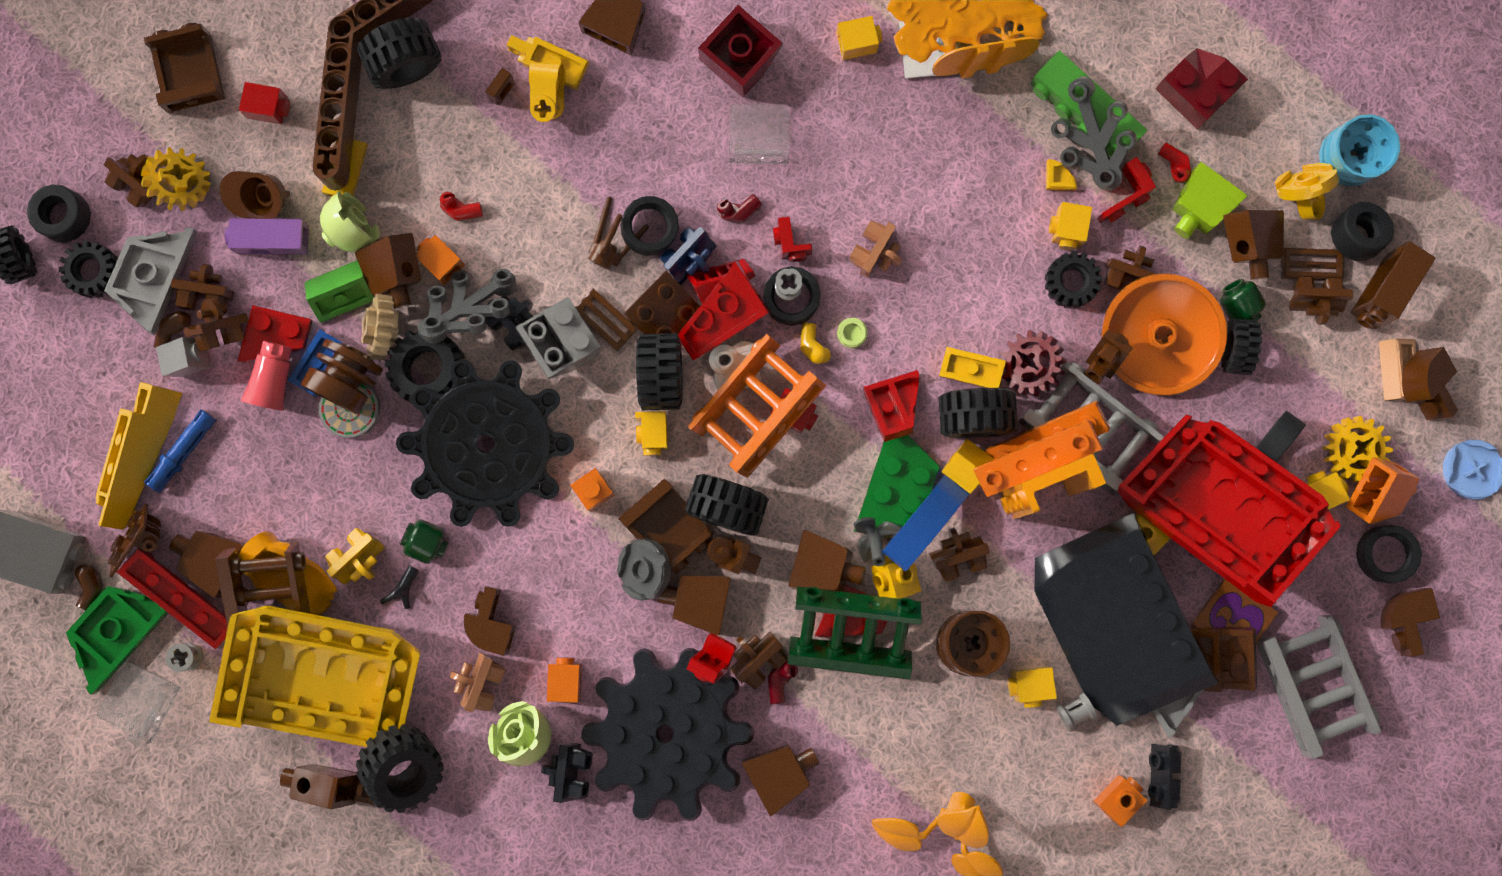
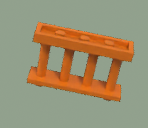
M767 334L754 343L750 354L705 407L699 409L694 414L692 422L688 425L691 431L702 437L709 432L733 454V460L728 465L736 473L746 478L753 473L827 386L810 371L801 376L775 353L781 345ZM766 362L793 384V389L786 398H779L755 376ZM747 385L773 408V413L765 422L761 423L736 400V397ZM727 408L753 431V436L746 445L741 446L716 423Z
M1095 401L987 447L984 452L994 458V460L974 468L973 471L986 497H989L1102 450L1103 447L1097 436L1109 432L1110 426L1098 402Z

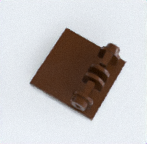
M665 271L624 314L643 334H678L700 306Z
M147 503L144 504L140 512L135 510L126 524L129 527L124 536L119 534L111 545L110 551H112V554L108 560V564H111L109 575L111 578H113L133 546L145 552H153L159 546L161 522L157 517L147 513Z

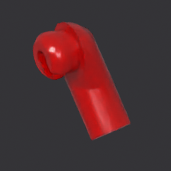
M1165 142L1158 155L1170 162L1172 178L1178 183H1184L1191 175L1189 157Z
M452 192L441 194L439 200L442 211L455 221L483 217L480 202L464 205Z

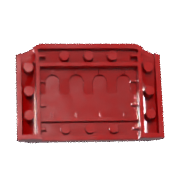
M1185 415L1118 486L1117 490L1131 509L1253 601L1271 608L1341 527L1339 521L1335 522L1328 510V502L1319 492L1222 423L1209 420L1208 423L1192 420L1190 415Z

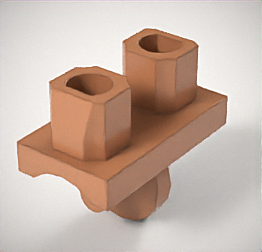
M870 220L862 236L874 242L875 246L870 252L857 244L849 257V261L861 269V275L868 278L879 257L883 260L878 268L884 272L887 271L890 264L900 266L902 259L897 255V252L901 246L893 242L889 250L885 248L896 228L892 223L888 222L884 226L881 223Z
M479 653L471 676L469 674L473 665L464 662L461 672L451 671L450 678L457 681L453 692L462 694L467 684L460 706L464 707L465 711L471 713L474 712V709L482 711L491 710L495 695L482 690L484 682L489 680L500 684L505 673L504 667L494 662L488 655Z

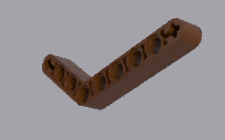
M359 0L329 22L312 166L314 174L328 189L340 190L346 186L349 180L362 62L357 51L359 42L377 27L394 20L407 18L433 0H398L393 3L395 0ZM344 86L341 90L337 91L339 87ZM341 113V115L338 118L333 119L335 115ZM338 141L335 146L330 147L333 142Z

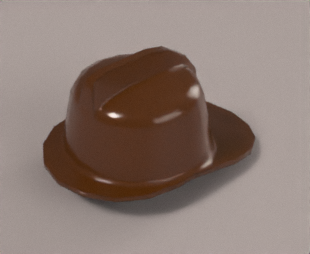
M233 171L225 175L220 183L219 193L223 204L231 213L242 218L275 219L283 208L286 198L290 196V191L285 190L282 182L271 174Z

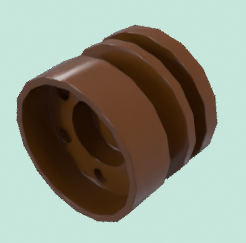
M325 339L322 346L334 353L332 358L318 352L316 357L327 366L326 369L322 371L310 367L300 385L339 407L359 415L368 397L357 388L360 384L374 387L376 382L365 376V374L370 372L380 377L383 368L378 366L371 357L345 343H337Z
M985 611L959 612L948 617L940 626L936 636V651L941 662L954 673L963 676H987L998 671L1006 662L1010 652V636L1005 624L993 614ZM973 637L972 643L975 645V648L966 650L967 644L964 642V639Z

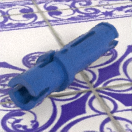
M200 409L166 455H161L159 464L144 483L156 492L161 493L175 473H180L183 469L182 464L217 420Z

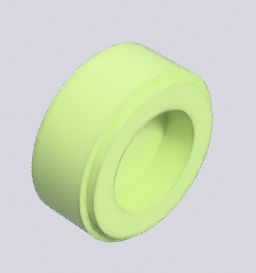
M857 318L845 319L840 323L837 330L839 342L844 347L851 349L861 346L867 338L866 325Z

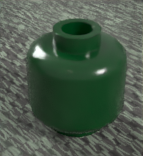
M1238 279L1222 289L1223 295L1220 297V305L1230 321L1232 318L1258 321L1262 317L1260 313L1266 306V300L1254 282Z
M419 519L414 524L411 522L408 524L400 545L404 546V555L424 564H429L435 557L442 558L448 542L443 540L445 536L443 528Z

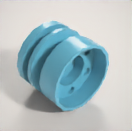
M1372 114L1359 115L1331 131L1323 140L1319 151L1320 163L1331 164L1333 170L1337 169L1338 184L1347 187L1359 186L1389 171L1396 163L1400 152L1399 136L1394 126L1384 118ZM1350 151H1357L1358 157L1351 156Z

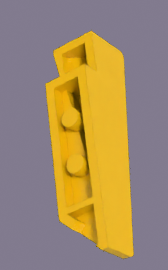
M140 382L134 412L120 408L96 493V503L103 507L99 526L119 530L126 528V524L145 486L144 481L150 475L172 426L182 396L181 392Z

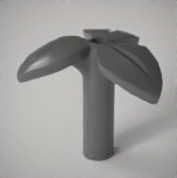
M865 517L858 519L853 524L855 530L859 533L867 534L861 537L858 543L862 560L867 562L872 558L875 566H883L885 564V556L882 552V538L891 540L901 527L891 522H883L877 528L875 527L874 518Z

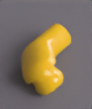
M802 323L800 344L802 353L815 364L827 363L831 358V353L828 348H824L816 341L817 324Z

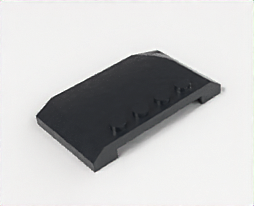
M1134 512L1035 557L1034 592L1084 694L1088 697L1093 707L1116 726L1218 684V680L1207 657L1202 652Z

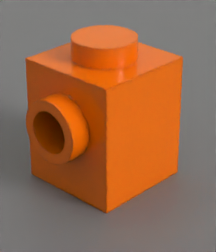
M1118 775L1093 802L1115 824L1123 827L1148 800L1140 794L1144 789L1132 777L1126 780Z

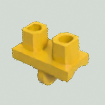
M355 528L347 537L352 547L346 553L336 548L332 549L325 556L330 567L326 572L331 578H336L344 585L351 579L356 582L362 576L368 580L374 578L375 574L371 567L378 562L375 557L386 548L378 539L359 528Z

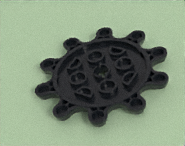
M460 359L455 361L451 367L453 386L447 393L438 394L427 387H419L413 391L411 401L423 413L425 418L424 425L418 431L401 433L397 437L396 447L401 453L419 456L424 462L425 468L423 473L412 482V494L418 499H427L438 492L447 494L452 500L450 519L454 525L460 527L467 526L473 519L476 510L481 507H490L496 512L498 520L502 525L507 527L514 526L520 520L518 502L522 495L534 493L543 499L550 500L559 492L557 481L547 473V462L554 456L568 455L574 449V440L570 435L553 432L547 425L548 415L560 404V396L557 391L551 388L544 389L535 395L524 393L520 388L522 368L514 360L502 363L498 374L493 379L483 380L476 375L473 365L468 360ZM482 435H489L495 440V445L489 451H482L477 446L478 438Z
M644 648L636 651L633 655L635 675L630 682L621 684L610 677H603L597 682L596 694L607 704L608 714L603 721L588 723L581 730V738L585 744L600 746L607 753L608 760L606 765L595 776L596 787L600 791L609 792L619 785L629 786L634 793L633 815L641 821L649 820L654 815L656 806L662 800L673 801L677 805L683 819L694 821L699 818L702 812L700 792L705 786L715 785L725 792H732L740 784L739 774L728 764L727 753L733 746L749 744L753 740L755 733L751 724L743 721H733L727 714L729 701L739 692V682L732 676L721 677L714 684L696 678L694 673L686 669L690 659L699 652L694 648L684 649L680 653L675 666L668 669L658 665L655 655L649 649ZM663 725H669L674 732L672 740L668 743H663L658 735V730Z

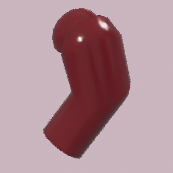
M752 194L742 204L731 203L728 199L721 200L717 204V211L719 217L725 221L743 222L761 207L762 203Z
M788 660L780 668L773 669L768 675L770 704L785 702L784 685L792 677L795 678L798 673V667L788 665Z

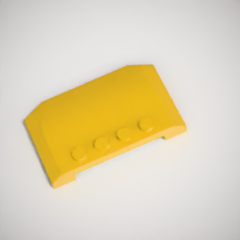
M269 605L232 614L229 620L209 722L241 728L245 724L367 747L365 742L370 737L372 739L378 736L376 732L381 729L383 732H386L389 726L396 725L400 729L402 724L405 725L421 651L394 630Z

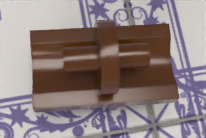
M130 154L127 158L122 157L116 161L112 158H107L103 165L109 169L104 183L117 191H123L128 184L132 189L126 197L127 201L134 207H145L152 199V197H147L146 195L149 187H142L141 185L143 179L141 172L148 155L143 154L137 158L135 155Z
M1140 245L1136 253L1125 250L1122 258L1132 261L1131 264L1114 258L1107 259L1105 267L1108 270L1105 285L1121 289L1126 275L1138 280L1142 277L1156 274L1140 268L1141 265L1151 268L1154 263V259L1145 256L1146 247Z
M202 264L199 271H190V279L198 280V282L172 279L171 288L177 291L175 306L181 309L195 310L198 295L205 296L206 299L214 298L220 305H227V300L233 301V291H228L227 287L212 285V282L220 284L222 275L214 274L213 266L210 264Z
M1299 277L1294 285V295L1289 301V311H1306L1307 316H1315L1318 325H1326L1329 316L1338 317L1339 312L1345 311L1347 302L1354 297L1353 289H1345L1342 278L1326 279L1323 283V288H1315L1312 277Z
M214 298L206 299L202 302L201 310H198L196 313L197 317L205 319L206 323L183 328L185 337L194 336L199 351L220 346L215 331L220 329L224 345L242 341L244 336L241 323L249 322L247 314L243 313L223 318V314L228 311L225 304L220 305Z
M1107 330L1086 360V363L1090 366L1085 371V376L1097 384H1100L1105 376L1111 379L1133 349L1128 339L1120 333H1111Z
M955 527L948 529L949 538L940 541L942 549L929 553L931 562L939 570L945 582H948L960 576L957 567L959 563L967 561L971 572L986 569V554H989L990 551L987 543L983 542L981 536L971 539L969 532L958 535Z
M718 537L713 539L708 545V556L713 562L717 563L716 566L736 574H740L741 570L755 574L762 557L749 552L751 545L731 538Z
M770 631L761 640L756 634L747 642L740 636L736 641L741 645V648L734 653V657L738 661L729 669L741 684L745 682L752 688L757 689L766 679L759 668L766 661L774 669L780 668L787 661V657L781 649L783 645Z

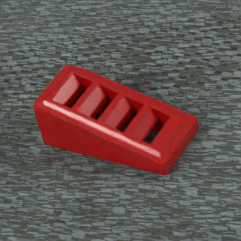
M745 259L737 260L749 280L756 276ZM735 261L710 267L707 273L698 270L692 276L686 275L702 304Z

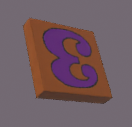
M1223 579L1191 624L1196 628L1255 627L1257 643L1279 612L1271 607L1256 603L1227 580Z

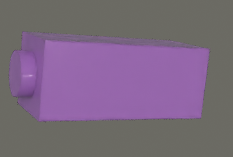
M229 218V228L225 229V243L236 254L308 255L309 225L302 219Z

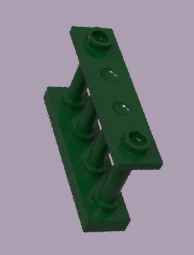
M797 586L795 609L804 610L800 637L790 636L788 665L911 679L912 651L905 650L909 623L921 625V601H914L909 598L898 599L824 590L817 587ZM816 612L835 614L831 641L812 639ZM847 616L866 618L862 645L843 643ZM878 620L897 622L892 649L874 646Z

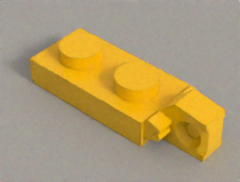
M511 35L506 45L508 51L519 56L517 61L527 68H530L532 63L563 64L566 75L565 86L576 91L590 65L589 61L536 36L535 38L528 37L527 41Z

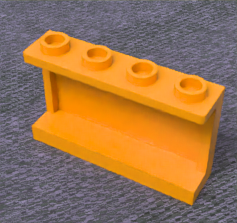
M1094 454L1002 491L1004 497L1000 498L1005 513L1007 515L1012 514L1013 519L1040 511L1034 493L1060 481H1063L1069 496L1106 484Z

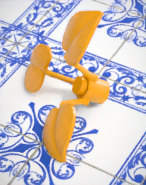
M954 792L947 809L941 808L939 815L923 832H919L918 827L914 823L903 819L878 818L871 821L873 828L883 840L902 851L919 850L922 846L921 839H926L938 825L943 833L954 837L955 840L961 841L962 854H954L951 859L952 865L958 873L963 876H1003V869L995 858L982 852H969L967 846L973 848L984 847L989 841V829L979 805L975 806V799L967 793Z

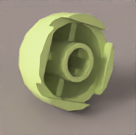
M338 191L324 204L320 214L323 239L331 247L336 246L344 251L355 252L373 244L380 238V230L376 223L372 228L370 227L365 215L362 213L367 211V209L357 198L348 192L341 195V191Z
M523 701L512 703L498 714L502 717L498 720L497 725L492 723L488 736L489 749L494 756L504 763L516 767L532 765L544 756L550 746L552 731L549 720L535 706Z

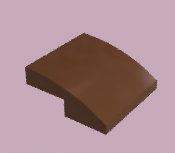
M1255 627L1191 629L1218 680V684L1206 688L1204 691L1222 692L1223 689L1255 691L1257 689Z

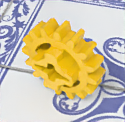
M168 147L166 154L156 150L154 158L147 157L141 172V176H143L142 187H149L146 194L147 197L156 196V205L158 206L163 202L168 203V210H172L174 205H178L181 211H185L187 204L193 209L196 208L198 200L202 202L205 200L206 192L209 191L211 185L208 182L210 172L202 171L205 166L204 161L196 163L194 161L196 154L192 153L189 157L185 156L183 148H180L178 153H174L172 148ZM193 186H196L192 191L187 193V190H191Z
M1362 416L1353 417V420L1350 417L1341 419V424H1333L1331 428L1334 433H1328L1324 436L1330 443L1329 445L1322 446V450L1329 451L1330 454L1324 458V461H1332L1334 464L1330 471L1337 472L1340 470L1342 471L1340 476L1343 479H1348L1351 476L1352 482H1359L1372 458L1390 461L1385 457V454L1393 452V448L1386 447L1385 442H1388L1391 437H1383L1381 435L1385 427L1382 425L1374 428V419L1372 418L1365 420L1363 423ZM1357 429L1365 433L1363 435H1358L1355 431L1351 432L1350 430ZM1362 443L1360 445L1361 447L1358 449V452L1360 454L1353 455L1355 453V450L1358 448L1356 444ZM1357 462L1360 466H1363L1364 468L1356 469L1351 467L1350 465L1352 463Z

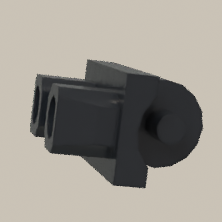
M502 296L501 298L508 301L509 315L504 318L485 317V321L495 331L501 329L504 325L510 331L504 338V343L511 350L515 351L525 345L516 327L534 317L529 312L534 304L530 299L520 303L516 297L509 299L507 296Z
M579 743L559 745V754H552L551 765L541 766V773L549 775L548 786L555 787L553 802L564 803L588 797L589 782L577 780L578 769H590L593 753L581 749V744Z

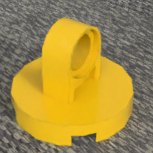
M1316 163L1302 166L1303 172L1292 175L1291 170L1280 175L1275 181L1278 197L1283 200L1296 201L1299 215L1302 219H1321L1326 206L1324 194L1334 189L1339 183L1337 169L1333 170L1331 164Z

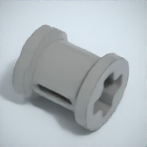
M792 268L781 270L776 276L775 291L779 298L791 301L800 295L802 290L801 274ZM783 280L786 282L794 280V289L788 287L786 290L783 289Z
M191 643L173 645L166 653L167 665L170 669L178 672L196 669L200 666L203 659L200 647ZM184 652H187L189 657L185 659V662H182L181 657L184 656Z
M1084 693L1080 694L1079 699L1064 707L1061 705L1056 707L1060 718L1069 732L1073 731L1074 726L1089 718L1092 720L1097 718L1093 705Z

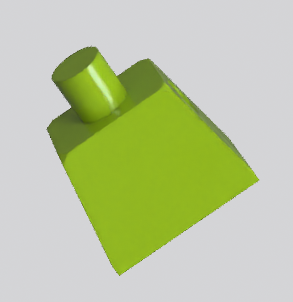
M1201 161L1191 171V175L1172 209L1182 217L1174 228L1175 232L1185 239H1189L1196 228L1207 234L1224 219L1223 215L1229 214L1247 197V194Z

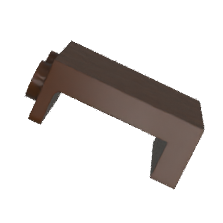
M187 23L182 25L180 29L172 31L159 30L155 31L152 36L144 37V43L150 48L160 88V93L156 94L157 103L164 111L172 113L225 99L211 35L202 24Z
M664 478L618 519L637 540L650 539L659 543L669 557L671 571L677 575L689 564V561L686 559L694 551L701 554L708 548L711 542L709 538L714 534L701 520L691 517L685 512L687 503Z

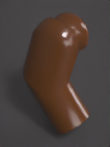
M177 311L163 317L156 331L153 347L156 348L170 342L171 335L182 331L183 328L189 327L191 324L190 315L186 312Z

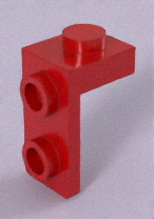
M1138 157L1127 162L1122 168L1124 176L1135 193L1102 212L1097 218L1099 223L1107 219L1112 223L1126 214L1124 209L1133 204L1137 208L1151 199L1149 194L1156 188V185L1151 179L1152 173L1149 167L1144 162L1141 163Z

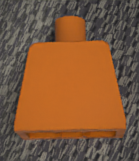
M1374 457L1366 468L1346 508L1369 524L1398 516L1404 510L1410 497L1416 493L1419 477L1396 462Z

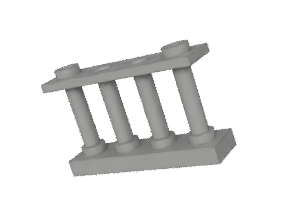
M1067 362L1060 367V369L1065 371V378L1040 410H1027L1018 422L1027 429H1032L1050 421V415L1076 383L1090 394L1081 407L1097 401L1114 413L1107 421L1110 426L1109 432L1097 436L1102 447H1104L1123 421L1138 432L1112 466H1107L1106 468L1097 461L1099 458L1097 454L1100 451L1093 453L1106 481V484L1102 485V487L1113 496L1118 495V486L1123 482L1121 480L1123 477L1121 473L1145 442L1149 440L1155 444L1160 442L1164 436L1158 432L1159 427L1146 418L1142 420L1085 376L1086 370L1074 362L1072 364Z
M1333 615L1318 616L1320 628L1282 643L1277 641L1276 637H1264L1256 643L1302 756L1310 759L1324 755L1321 748L1323 741L1363 726L1364 731L1368 733L1378 734L1381 732L1378 725L1380 722L1379 714L1369 704L1341 637L1343 636L1342 626L1337 619L1333 618ZM1324 639L1327 640L1333 655L1332 657L1294 672L1288 669L1284 659L1288 653ZM1333 669H1339L1345 683L1344 686L1306 701L1300 698L1296 688L1299 687L1300 682ZM1345 698H1351L1357 712L1356 715L1318 730L1312 727L1309 719L1311 712Z

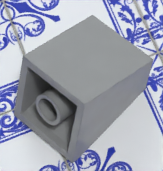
M0 510V578L50 594H63L64 590H67L73 582L74 573H72L75 562L79 561L85 553L86 546L83 543L86 537L21 512Z

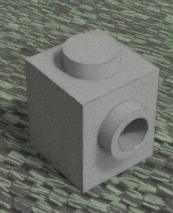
M181 337L156 347L163 377H185L211 368L208 350L199 351L195 338Z

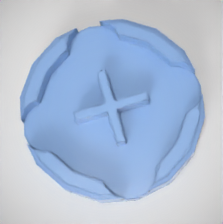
M1466 440L1454 445L1447 452L1443 462V476L1447 486L1456 495L1465 499L1480 500L1497 492L1502 487V457L1497 452L1498 450L1492 444L1483 440Z

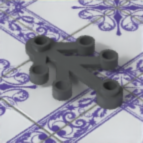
M1081 76L1071 82L1068 93L1073 101L1078 102L1087 133L1072 126L1065 118L1055 121L1051 126V132L1056 138L1067 137L1093 151L1097 162L1081 155L1080 151L1073 146L1067 147L1062 151L1060 160L1065 166L1076 165L1091 173L1095 184L1100 189L1111 191L1116 189L1123 181V171L1120 165L1128 150L1136 144L1137 136L1131 130L1122 131L1116 139L1117 148L1109 159L1106 147L1120 120L1127 115L1128 107L1122 101L1112 103L1107 109L1108 118L1100 130L1090 99L1095 93V84L1089 77ZM1076 86L1083 88V96H1079L1076 93ZM1117 106L1121 108L1122 115H1115L1113 113V107ZM1057 124L1065 126V133L1058 131ZM1122 136H1129L1131 144L1123 143ZM1067 152L1074 154V161L1067 159ZM1103 172L1110 173L1112 180H1105Z
M499 269L493 274L489 284L466 298V291L470 286L469 274L463 270L454 272L451 275L454 288L451 309L442 314V304L447 301L444 287L433 286L427 291L430 302L429 316L419 322L418 333L426 342L432 344L442 342L447 337V333H483L487 328L485 317L504 318L509 315L510 309L508 301L504 298H496L491 301L490 305L479 304L494 294L498 296L513 294L517 289L514 274L507 269ZM468 317L466 321H455L458 318Z

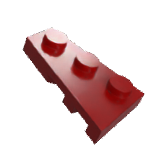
M738 261L734 262L722 280L715 286L707 299L678 333L682 345L693 361L770 312Z

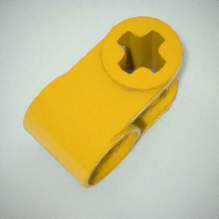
M532 63L530 65V112L533 118L539 122L557 119L564 112L566 75L563 64ZM544 103H546L547 106H551L550 112L549 109L544 108Z

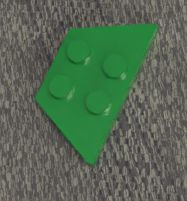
M909 435L883 442L858 519L865 517L874 518L875 527L877 528L883 522H891L900 527L904 526L932 491L940 466Z
M107 586L66 632L69 643L75 650V659L78 667L83 669L88 682L86 689L89 694H97L167 616L168 612L145 594L115 586Z

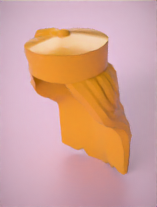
M270 531L261 532L252 537L243 546L238 558L252 560L283 557L290 544L288 542H281ZM305 556L306 568L303 572L310 612L314 615H321L332 605L330 600H333L337 587L322 567ZM287 569L245 573L250 577L256 589L290 586ZM292 598L276 599L287 609L294 610Z

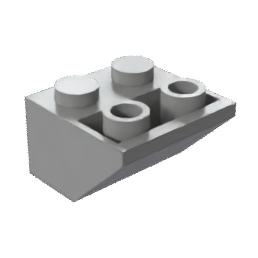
M569 297L516 327L548 379L572 372L597 357L600 353L601 347Z

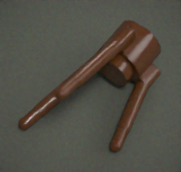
M610 196L606 198L594 241L588 251L591 253L588 260L608 271L611 265L618 267L621 259L630 250L625 244L616 254L617 247L611 244L622 220L621 214H617L605 240H601L612 202ZM645 224L637 231L635 236L640 239L649 229V225Z

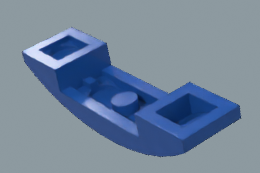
M944 475L882 552L906 572L970 493Z

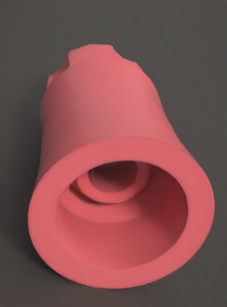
M267 341L263 342L241 401L264 408L284 411L285 389L291 362H288L290 360L291 347Z

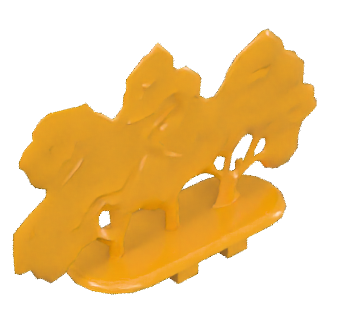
M891 0L887 6V10L896 19L905 23L894 36L899 54L908 55L911 59L923 63L928 60L933 51L940 50L946 54L934 63L932 68L933 74L936 76L960 74L961 79L972 77L978 70L985 69L987 74L997 73L1002 66L1026 59L1038 49L1040 45L1039 40L1045 34L1042 22L1048 16L1044 8L1034 4L1033 0ZM1008 21H1013L1014 29L1013 32L1008 31V36L1005 34L1004 27ZM1019 24L1024 27L1023 31H1018ZM994 27L1000 28L1001 34L997 33ZM992 33L1003 41L981 44L979 39L983 34ZM1020 34L1026 36V37H1022V38H1016V37L1019 36ZM937 38H941L945 46L939 45ZM956 42L974 45L955 49Z

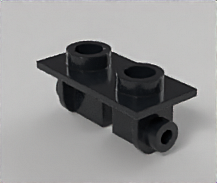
M1151 744V753L1149 755L1151 782L1148 788L1150 806L1171 810V808H1178V803L1181 802V780L1172 779V774H1181L1182 752L1179 751V745Z

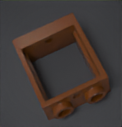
M1410 241L1387 253L1350 312L1357 317L1356 322L1365 328L1377 329L1398 320L1436 257Z

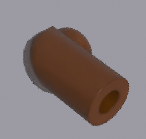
M82 564L75 570V577L83 590L76 606L87 610L99 596L103 584L94 567Z

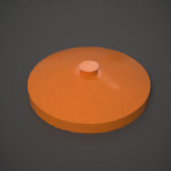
M1169 273L1142 277L1122 289L1112 300L1105 313L1101 338L1107 330L1111 333H1120L1128 339L1130 346L1133 347L1132 351L1115 372L1116 375L1129 386L1154 395L1181 393L1203 382L1219 364L1227 340L1225 316L1216 298L1198 282L1182 275Z

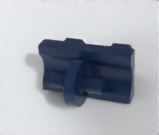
M687 227L680 234V241L683 245L677 251L672 248L666 249L660 256L664 263V268L680 285L687 279V274L692 276L698 269L704 273L710 270L705 261L712 255L711 253L717 245L701 227L697 230Z

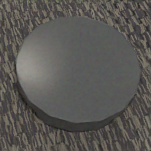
M638 539L623 548L618 558L617 572L618 578H622L624 585L621 586L624 592L633 599L644 601L657 598L666 590L670 582L671 566L665 549L659 543L650 539Z

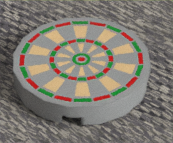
M360 384L357 388L368 397L359 415L347 411L321 397L319 417L324 427L332 434L343 438H359L369 433L377 424L380 413V400L375 390L363 384Z

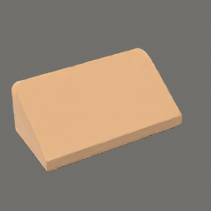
M1394 338L1379 341L1384 400H1404L1402 374L1407 362L1416 354L1415 339Z

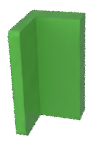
M357 260L304 283L306 300L320 323L373 302V297H375L370 291Z

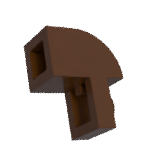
M1444 347L1417 351L1405 365L1402 374V390L1406 402L1416 401L1426 420L1451 418L1458 412L1445 386L1457 373V370Z
M485 586L484 592L479 591L475 601V609H479L477 615L472 613L464 614V629L467 637L476 647L487 652L506 656L510 651L516 625L493 619L501 589Z
M1419 588L1396 594L1388 600L1382 610L1381 629H1394L1395 633L1392 634V642L1398 652L1400 651L1401 656L1414 657L1424 654L1417 623L1440 618L1433 588Z

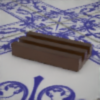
M1284 248V256L1281 261V279H1298L1299 277H1312L1314 280L1344 279L1343 255L1337 249ZM1290 256L1336 257V262L1290 261ZM1290 267L1336 269V273L1290 271Z
M593 288L589 292L590 294L581 301L582 303L575 308L582 319L610 346L618 351L633 336L637 328ZM594 298L628 329L626 333L620 330L591 303ZM586 307L591 310L621 339L616 342L583 310Z

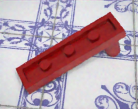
M137 548L117 570L116 573L215 650L226 639L228 626L225 614L158 562L152 553Z

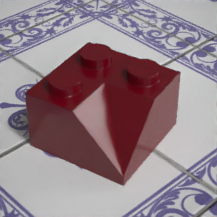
M737 5L698 47L699 60L741 97H744L763 77L783 43L741 6Z
M1196 48L1160 82L1156 90L1198 130L1243 86L1248 78L1227 58Z

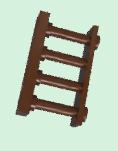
M292 542L284 552L285 556L242 560V558H238L236 548L223 549L215 558L227 626L232 614L247 611L249 602L292 598L295 611L311 614L303 572L306 568V558L304 552H300L298 542ZM287 569L290 586L250 590L247 587H243V573Z

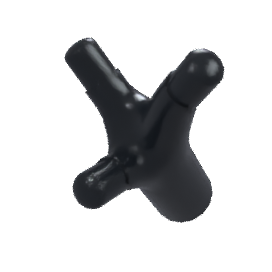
M409 565L396 587L387 596L380 599V603L385 604L400 597L404 609H409V590L419 570Z

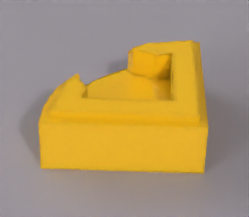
M1047 159L1046 190L1076 191V180L1069 170L1059 161Z

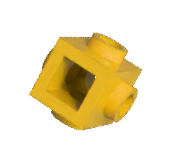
M884 555L885 564L883 566H870L873 574V584L878 591V595L881 597L901 599L922 591L917 576V567L914 563L905 572L889 557Z

